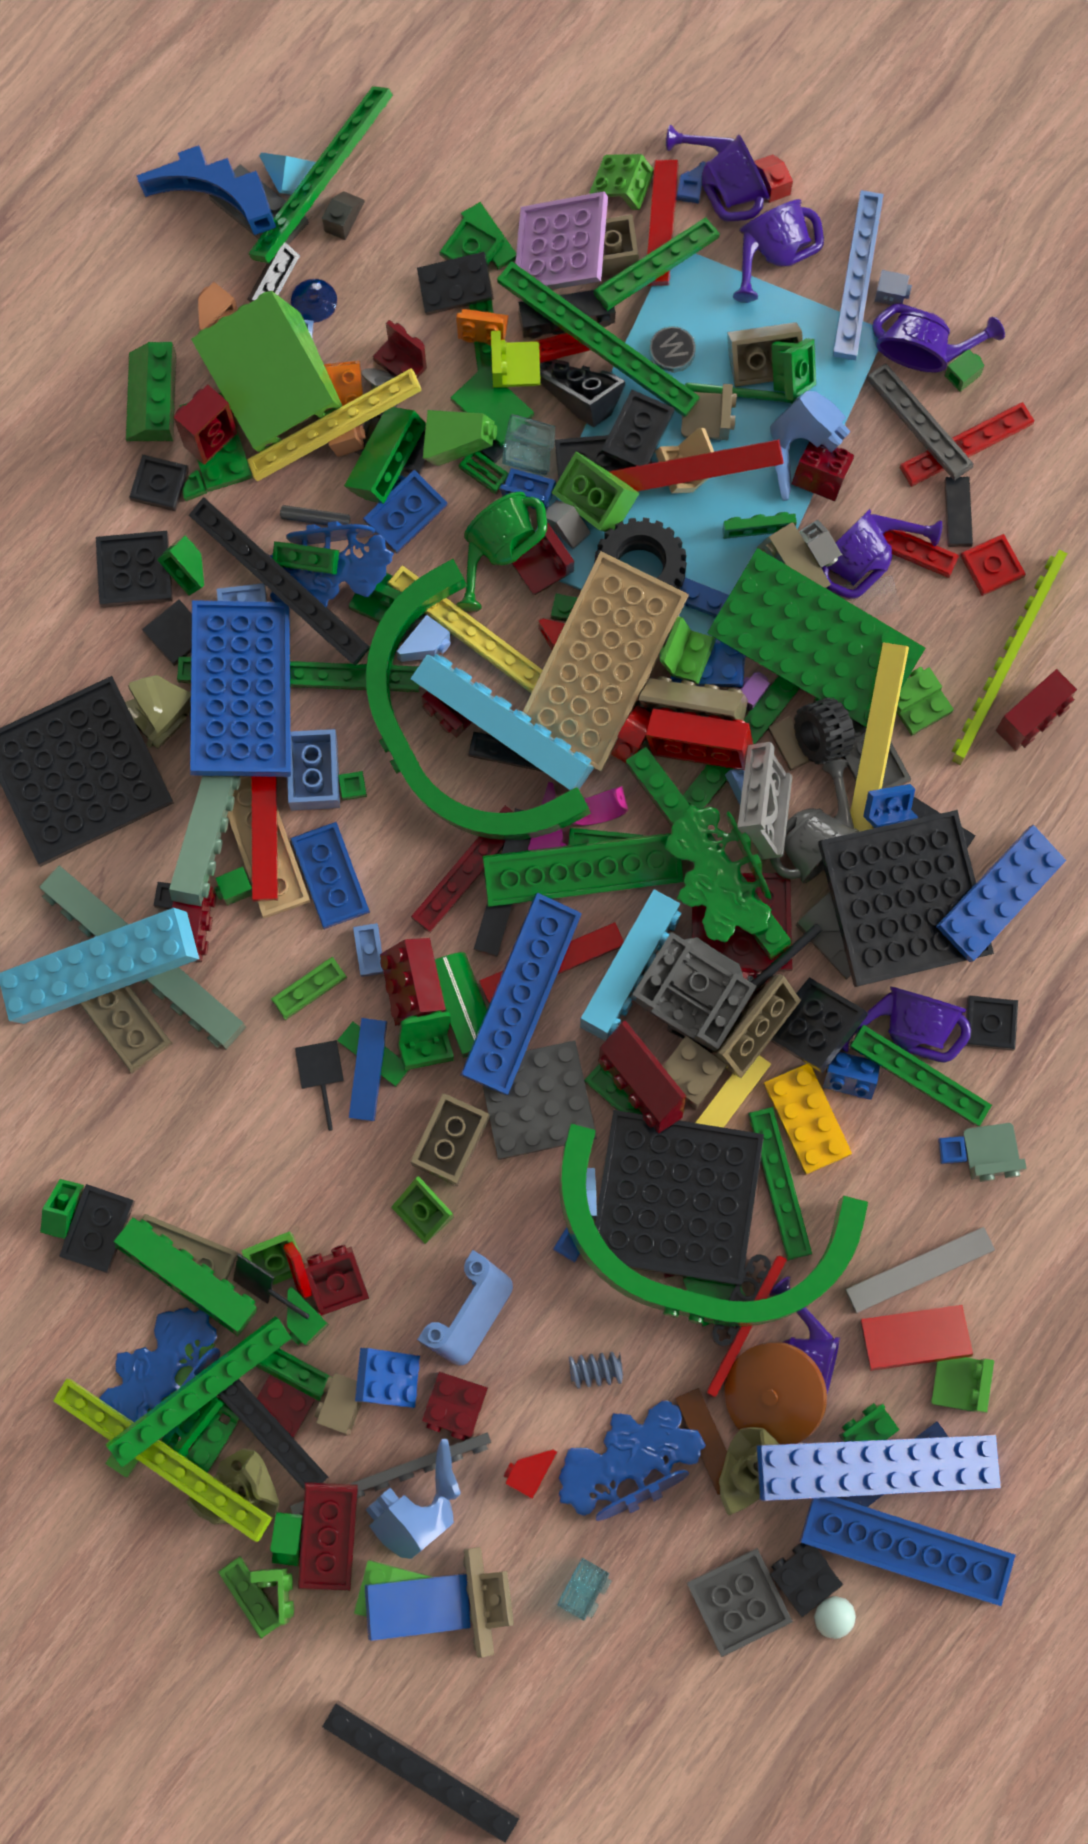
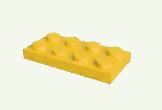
M802 1065L763 1083L805 1175L852 1155L850 1147L810 1065Z

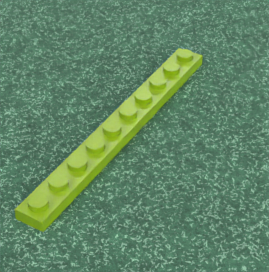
M1058 550L1055 557L1050 555L1044 567L1048 570L1046 576L1040 575L1034 589L1038 590L1035 597L1030 595L1024 606V609L1028 610L1025 617L1019 616L1013 628L1017 630L1015 637L1009 636L1003 648L1007 651L1005 657L999 656L993 670L997 671L994 678L989 677L982 689L986 691L984 698L978 697L972 709L976 712L973 720L968 718L962 729L966 733L963 740L957 739L951 751L955 753L952 759L953 762L959 765L963 762L1068 553Z
M72 1379L65 1380L53 1400L108 1440H112L134 1423ZM157 1440L135 1457L253 1541L260 1540L272 1520V1517L160 1440Z

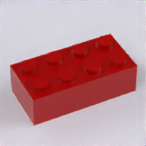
M669 708L652 710L646 733L653 756L745 770L748 745H753L750 726L743 720L733 719L729 721L714 715L708 717L698 716L693 712L678 713Z

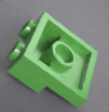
M919 667L912 671L910 674L911 678L907 679L900 691L896 713L911 736L954 711L941 690L942 685L930 667L925 670Z

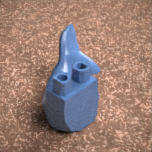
M805 391L770 426L773 440H780L784 462L782 465L774 466L783 501L789 499L791 492L789 449L792 441L804 438L816 447L823 444L831 453L851 432L842 423L846 418L843 413L830 400L816 391Z
M442 1439L437 1449L435 1470L436 1494L429 1506L420 1507L415 1505L405 1495L399 1499L394 1491L389 1488L365 1509L374 1520L369 1527L383 1545L400 1558L412 1559L454 1523L450 1500L457 1499L461 1493L452 1471L451 1454L447 1439Z

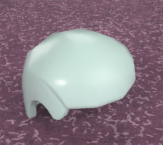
M831 1596L822 1601L814 1615L816 1628L823 1636L829 1639H839L846 1636L854 1627L856 1619L853 1605L847 1599L838 1596Z

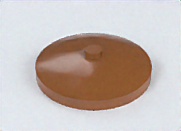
M767 1342L746 1350L734 1361L726 1378L725 1401L729 1415L739 1430L748 1427L764 1428L780 1445L797 1444L808 1438L820 1425L826 1410L827 1391L824 1378L818 1366L805 1352L790 1344Z

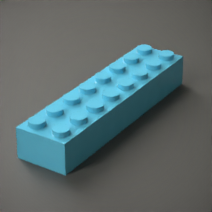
M427 654L411 677V680L569 790L582 787L595 768L590 764L592 760L581 752L576 751L573 753L570 750L572 746L561 738L556 737L553 739L550 737L552 733L541 724L536 723L533 725L530 723L532 719L521 710L518 711L516 709L513 711L510 709L512 704L504 698L491 696V689L482 683L471 682V675L462 669L455 668L454 670L451 668L453 663L438 654H435V656Z
M172 908L0 972V987L9 1021L25 1024L199 960L187 912Z

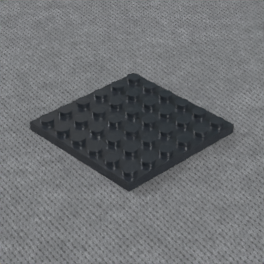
M113 676L0 728V784L40 867L174 804Z
M958 810L818 841L854 987L967 961L936 927L976 884ZM992 943L977 958L994 954Z
M613 1110L595 1226L600 1236L617 1258L629 1268L742 1286L764 1134L680 1120L657 1133L653 1127L650 1128L646 1124L643 1114Z

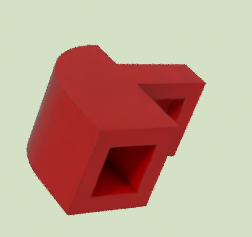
M639 705L635 707L617 735L618 739L611 755L626 763L627 759L639 752L643 742L647 739L646 733L651 712Z

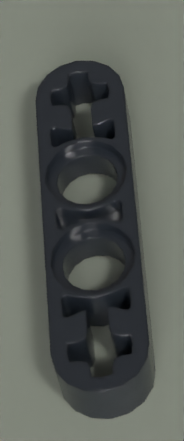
M761 1254L755 1255L748 1261L744 1269L742 1283L750 1282L753 1284L755 1289L753 1295L744 1296L740 1291V1286L736 1285L728 1301L746 1302L755 1300L771 1269L769 1258ZM762 1260L766 1270H761L756 1276L757 1279H761L760 1283H758L754 1278L746 1277V1274L748 1272L752 1275L756 1268L752 1265L753 1262L757 1263ZM715 1324L711 1333L713 1342L721 1347L731 1344L740 1326H737L735 1329L730 1326L727 1331L730 1339L720 1341L718 1340L720 1335L716 1332L717 1330H723L725 1326Z

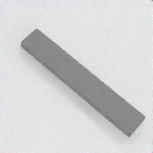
M982 1227L856 1284L845 1291L855 1313H858L994 1251L995 1248L985 1228Z

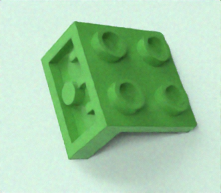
M642 154L604 155L590 194L605 192L608 196H621L632 210H640L653 177L654 169Z
M678 616L666 645H663L661 648L660 661L672 677L699 684L716 640L712 636L692 631L683 617Z
M965 1357L937 1361L931 1403L933 1405L971 1412L987 1413L995 1360L985 1358L978 1360Z
M288 1568L263 1569L250 1572L251 1583L258 1582V1588L273 1587L277 1585L278 1581L279 1625L289 1623L290 1618L294 1617V1601H289V1591L293 1590L292 1573L288 1574Z

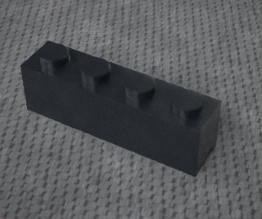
M594 290L559 295L601 326L607 327L615 323V306L607 311L594 295ZM518 302L523 338L529 337L534 339L545 334L559 335L565 332L525 302Z

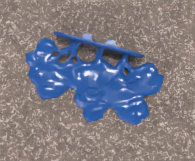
M335 521L328 522V527L325 528L315 524L306 525V530L288 533L286 539L291 543L306 546L325 543L323 548L330 549V542L348 540L349 545L344 551L339 553L337 574L288 567L283 568L327 607L328 601L334 599L339 593V584L344 581L354 593L368 597L375 590L376 584L381 582L386 576V566L392 562L394 553L386 549L385 538L381 535H374L369 538L366 544L356 540L373 535L375 533L373 527L363 524L342 525ZM353 546H355V549L360 548L363 553L361 558L354 554ZM364 546L369 547V552L364 550ZM350 549V554L346 556V551ZM271 592L270 597L272 601L283 602L275 593Z
M186 1307L174 1312L159 1313L154 1328L158 1348L152 1352L143 1347L136 1349L132 1354L129 1352L117 1353L116 1372L122 1378L123 1384L114 1388H107L99 1399L132 1422H135L147 1413V1409H153L161 1403L164 1397L178 1390L218 1360L221 1352L219 1348H212L199 1360L200 1348L208 1347L217 1338L216 1329L211 1326L209 1316L203 1311L193 1312ZM196 1339L200 1341L198 1347L195 1346L194 1341ZM188 1343L191 1344L194 1351L190 1355L193 1359H190L185 1352V1346ZM184 1358L187 1363L181 1364L180 1360ZM191 1366L193 1370L182 1386H179L175 1382L176 1373L182 1367Z
M661 1401L649 1409L648 1416L643 1425L637 1424L631 1415L613 1413L610 1422L612 1429L606 1433L604 1438V1444L607 1447V1451L604 1454L595 1453L588 1448L568 1449L565 1457V1466L561 1469L559 1476L563 1486L559 1491L560 1503L571 1504L577 1514L585 1516L594 1510L597 1500L612 1502V1504L597 1513L595 1518L597 1521L611 1518L629 1509L631 1514L640 1509L639 1503L651 1497L653 1501H656L663 1497L661 1492L683 1481L689 1475V1472L687 1470H680L671 1473L673 1464L678 1462L689 1465L696 1464L701 1456V1450L706 1445L697 1430L679 1428L682 1421L681 1410L678 1405H673L670 1401ZM664 1456L669 1458V1462L666 1465L663 1460ZM653 1469H657L665 1476L647 1486L643 1482L644 1478ZM631 1478L635 1480L639 1490L620 1499L616 1493L619 1484L626 1479ZM612 1481H615L614 1488H611L610 1483ZM596 1484H602L608 1488L610 1493L607 1494V1492L604 1491L603 1494H601L594 1488V1486ZM592 1492L596 1494L597 1498L592 1499L589 1494Z

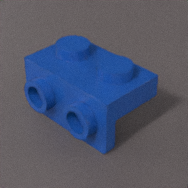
M511 468L505 485L501 484L499 489L502 496L513 492H524L526 497L540 499L545 509H548L553 495L552 491L557 483L553 479Z
M911 784L868 791L863 817L874 828L918 819V816L911 810L915 788Z
M839 1052L828 1065L823 1088L871 1100L877 1086L880 1066L867 1058Z

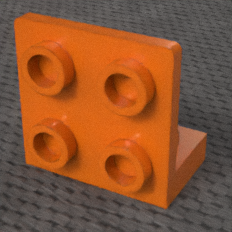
M462 309V313H457L456 315L458 339L470 343L475 341L485 342L491 345V331H500L501 340H505L509 316Z
M360 360L324 364L342 406L363 395Z

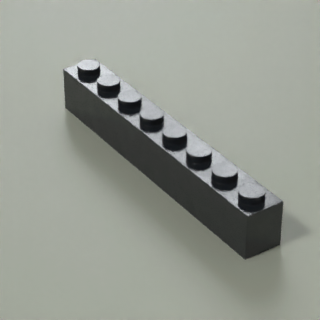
M340 1701L336 1702L322 1728L504 1843L507 1842L520 1819V1815Z

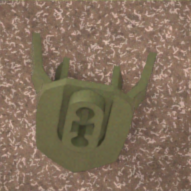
M154 675L130 682L128 687L134 699L125 703L136 726L148 738L147 746L149 748L155 746L159 749L187 720L186 716L191 712V691L182 689L162 677Z
M748 1427L740 1429L729 1445L723 1471L719 1479L720 1497L728 1515L735 1514L760 1499L757 1446L780 1445L764 1428Z
M243 1448L220 1462L216 1475L213 1477L273 1518L277 1512L279 1500L267 1467L260 1455L255 1450ZM192 1497L187 1500L188 1506L199 1517L208 1520L211 1524H229Z

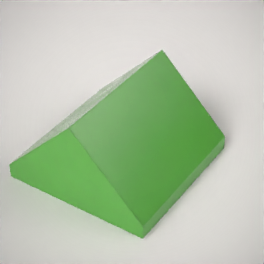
M419 1176L414 1179L391 1206L424 1244L429 1242L454 1219L453 1213Z
M289 1231L242 1250V1254L245 1258L274 1277V1285L292 1278L283 1248L284 1245L293 1242L298 1251L299 1248L294 1235Z

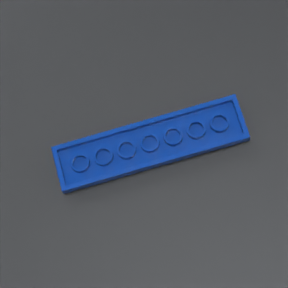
M535 894L460 1074L461 1076L505 1096L509 1094L582 913L542 894Z
M837 1497L812 1498L799 1541L1001 1607L1016 1556L1007 1551Z

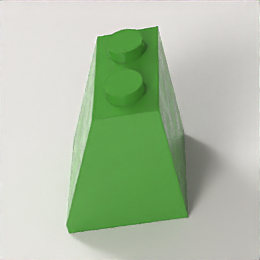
M428 410L423 458L435 466H441L491 447L493 439H496L497 426L494 425L495 422L483 413Z

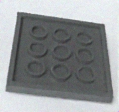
M575 1040L526 1051L508 1095L505 1096L483 1086L498 1160L562 1147L565 1145L568 1129L571 1124L595 1130Z

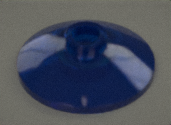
M308 279L298 284L293 290L291 306L301 313L304 320H310L313 323L321 322L328 319L334 313L337 307V295L334 288L328 282L321 279ZM311 295H317L315 299L309 298Z

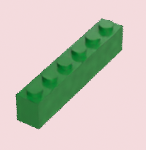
M133 1217L114 1240L115 1248L238 1337L257 1313V1307L254 1305L256 1302L245 1293L241 1296L235 1292L234 1285L223 1278L220 1281L213 1276L214 1271L203 1263L201 1266L193 1261L194 1257L185 1249L180 1251L172 1246L173 1241L166 1235L161 1234L158 1236L152 1231L153 1227L143 1219L138 1221Z

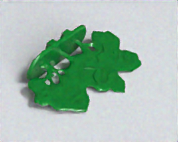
M689 805L688 808L684 809L683 817L674 821L671 835L667 838L665 849L678 859L692 861L695 865L694 870L686 873L684 878L685 887L680 890L677 899L690 907L699 905L707 907L702 923L707 937L712 940L718 939L722 942H727L730 936L733 935L735 926H739L751 934L768 928L766 921L770 917L771 908L767 904L757 901L754 893L755 889L759 887L767 899H771V894L762 875V862L758 854L752 855L751 840L748 834L740 832L736 821L729 811L726 813V819L731 832L725 833L717 827L720 821V813L716 808L709 806L704 809H698L693 805ZM713 825L715 829L710 830L708 829V826ZM707 834H718L717 837H722V840L711 841L707 838ZM731 841L737 842L744 856L735 862L729 861L724 853L726 844ZM723 844L722 848L717 850V845ZM748 864L756 880L755 882H742L740 871L742 865ZM748 891V897L743 898L742 894Z

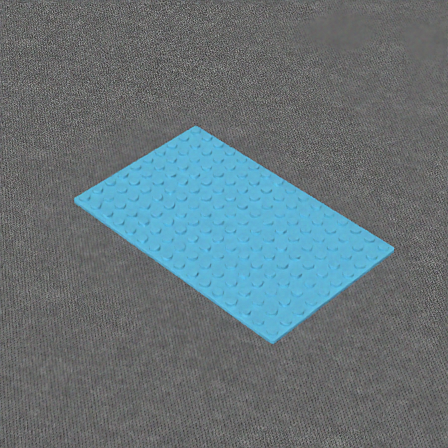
M696 253L670 270L669 286L651 287L625 343L683 385L690 382L718 386L733 384V387H735L729 360L727 332L797 322L802 330V339L811 338L815 340L816 386L808 391H816L830 400L846 417L842 422L844 425L846 424L878 353L876 347L878 338L874 335L872 324L864 321L862 323L856 360L833 357L840 311L751 276L752 289L758 294V299L748 303L738 302L733 299V293L741 287L742 272ZM669 327L681 328L688 332L695 344L694 355L691 360L684 366L677 368L665 367L659 364L652 356L650 349L651 341L656 333ZM613 367L611 373L625 380L626 384L610 417L596 427L586 424L580 437L609 435L631 390L659 402L662 401ZM773 381L737 386V388L774 391ZM737 397L736 408H731V415H735V428L730 430L728 440L709 439L713 450L719 451L772 441L770 426L791 403ZM674 412L657 449L660 446H678L686 439L681 435L682 415L678 412ZM804 438L792 441L789 449L791 483L799 460L809 443V440ZM654 453L652 463L659 462L656 453ZM774 466L709 478L691 493H671L669 486L637 491L639 495L623 523L627 524L628 519L635 517L636 521H642L644 517L650 518L651 523H655L656 520L662 522L664 529L670 527L675 531L674 538L679 537L683 543L682 548L686 551L687 566L685 578L730 595L755 553L757 546L772 534L723 539L722 528L724 521L732 517L746 519L758 514L775 516V514L780 512H788L789 514L796 513V528L798 530L814 493L791 484L789 499L783 501L776 469ZM553 494V495H552V498H551V501H550V503H549L548 508H549L556 500H558V501H561V500H560L559 498H557V497ZM580 516L589 529L590 535L577 547L572 549L556 532L555 534L574 560V572L561 579L560 582L582 590L594 566L597 545L600 539H604L605 532L599 531ZM631 551L619 559L655 578L663 571V564L659 558L648 551ZM684 605L679 617H683L692 631L710 636L707 632L715 617Z

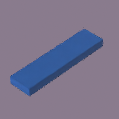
M361 1018L349 1118L375 1121L388 1021Z

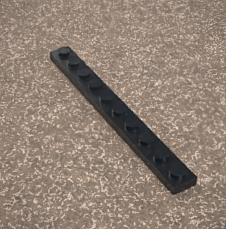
M203 497L189 516L350 663L356 666L369 651L370 646L208 499Z

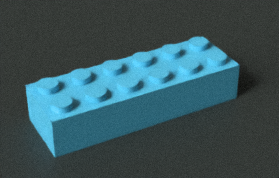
M655 889L652 891L580 1020V1028L606 1041L620 1025L621 1020L619 1018L621 1015L626 1016L633 1004V999L630 996L656 957L657 951L661 949L668 938V931H674L680 921L679 902Z

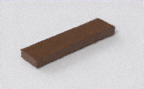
M697 1388L675 1398L688 1429L697 1430L706 1445L701 1450L700 1457L717 1495H720L719 1479L723 1471L727 1450L701 1391Z

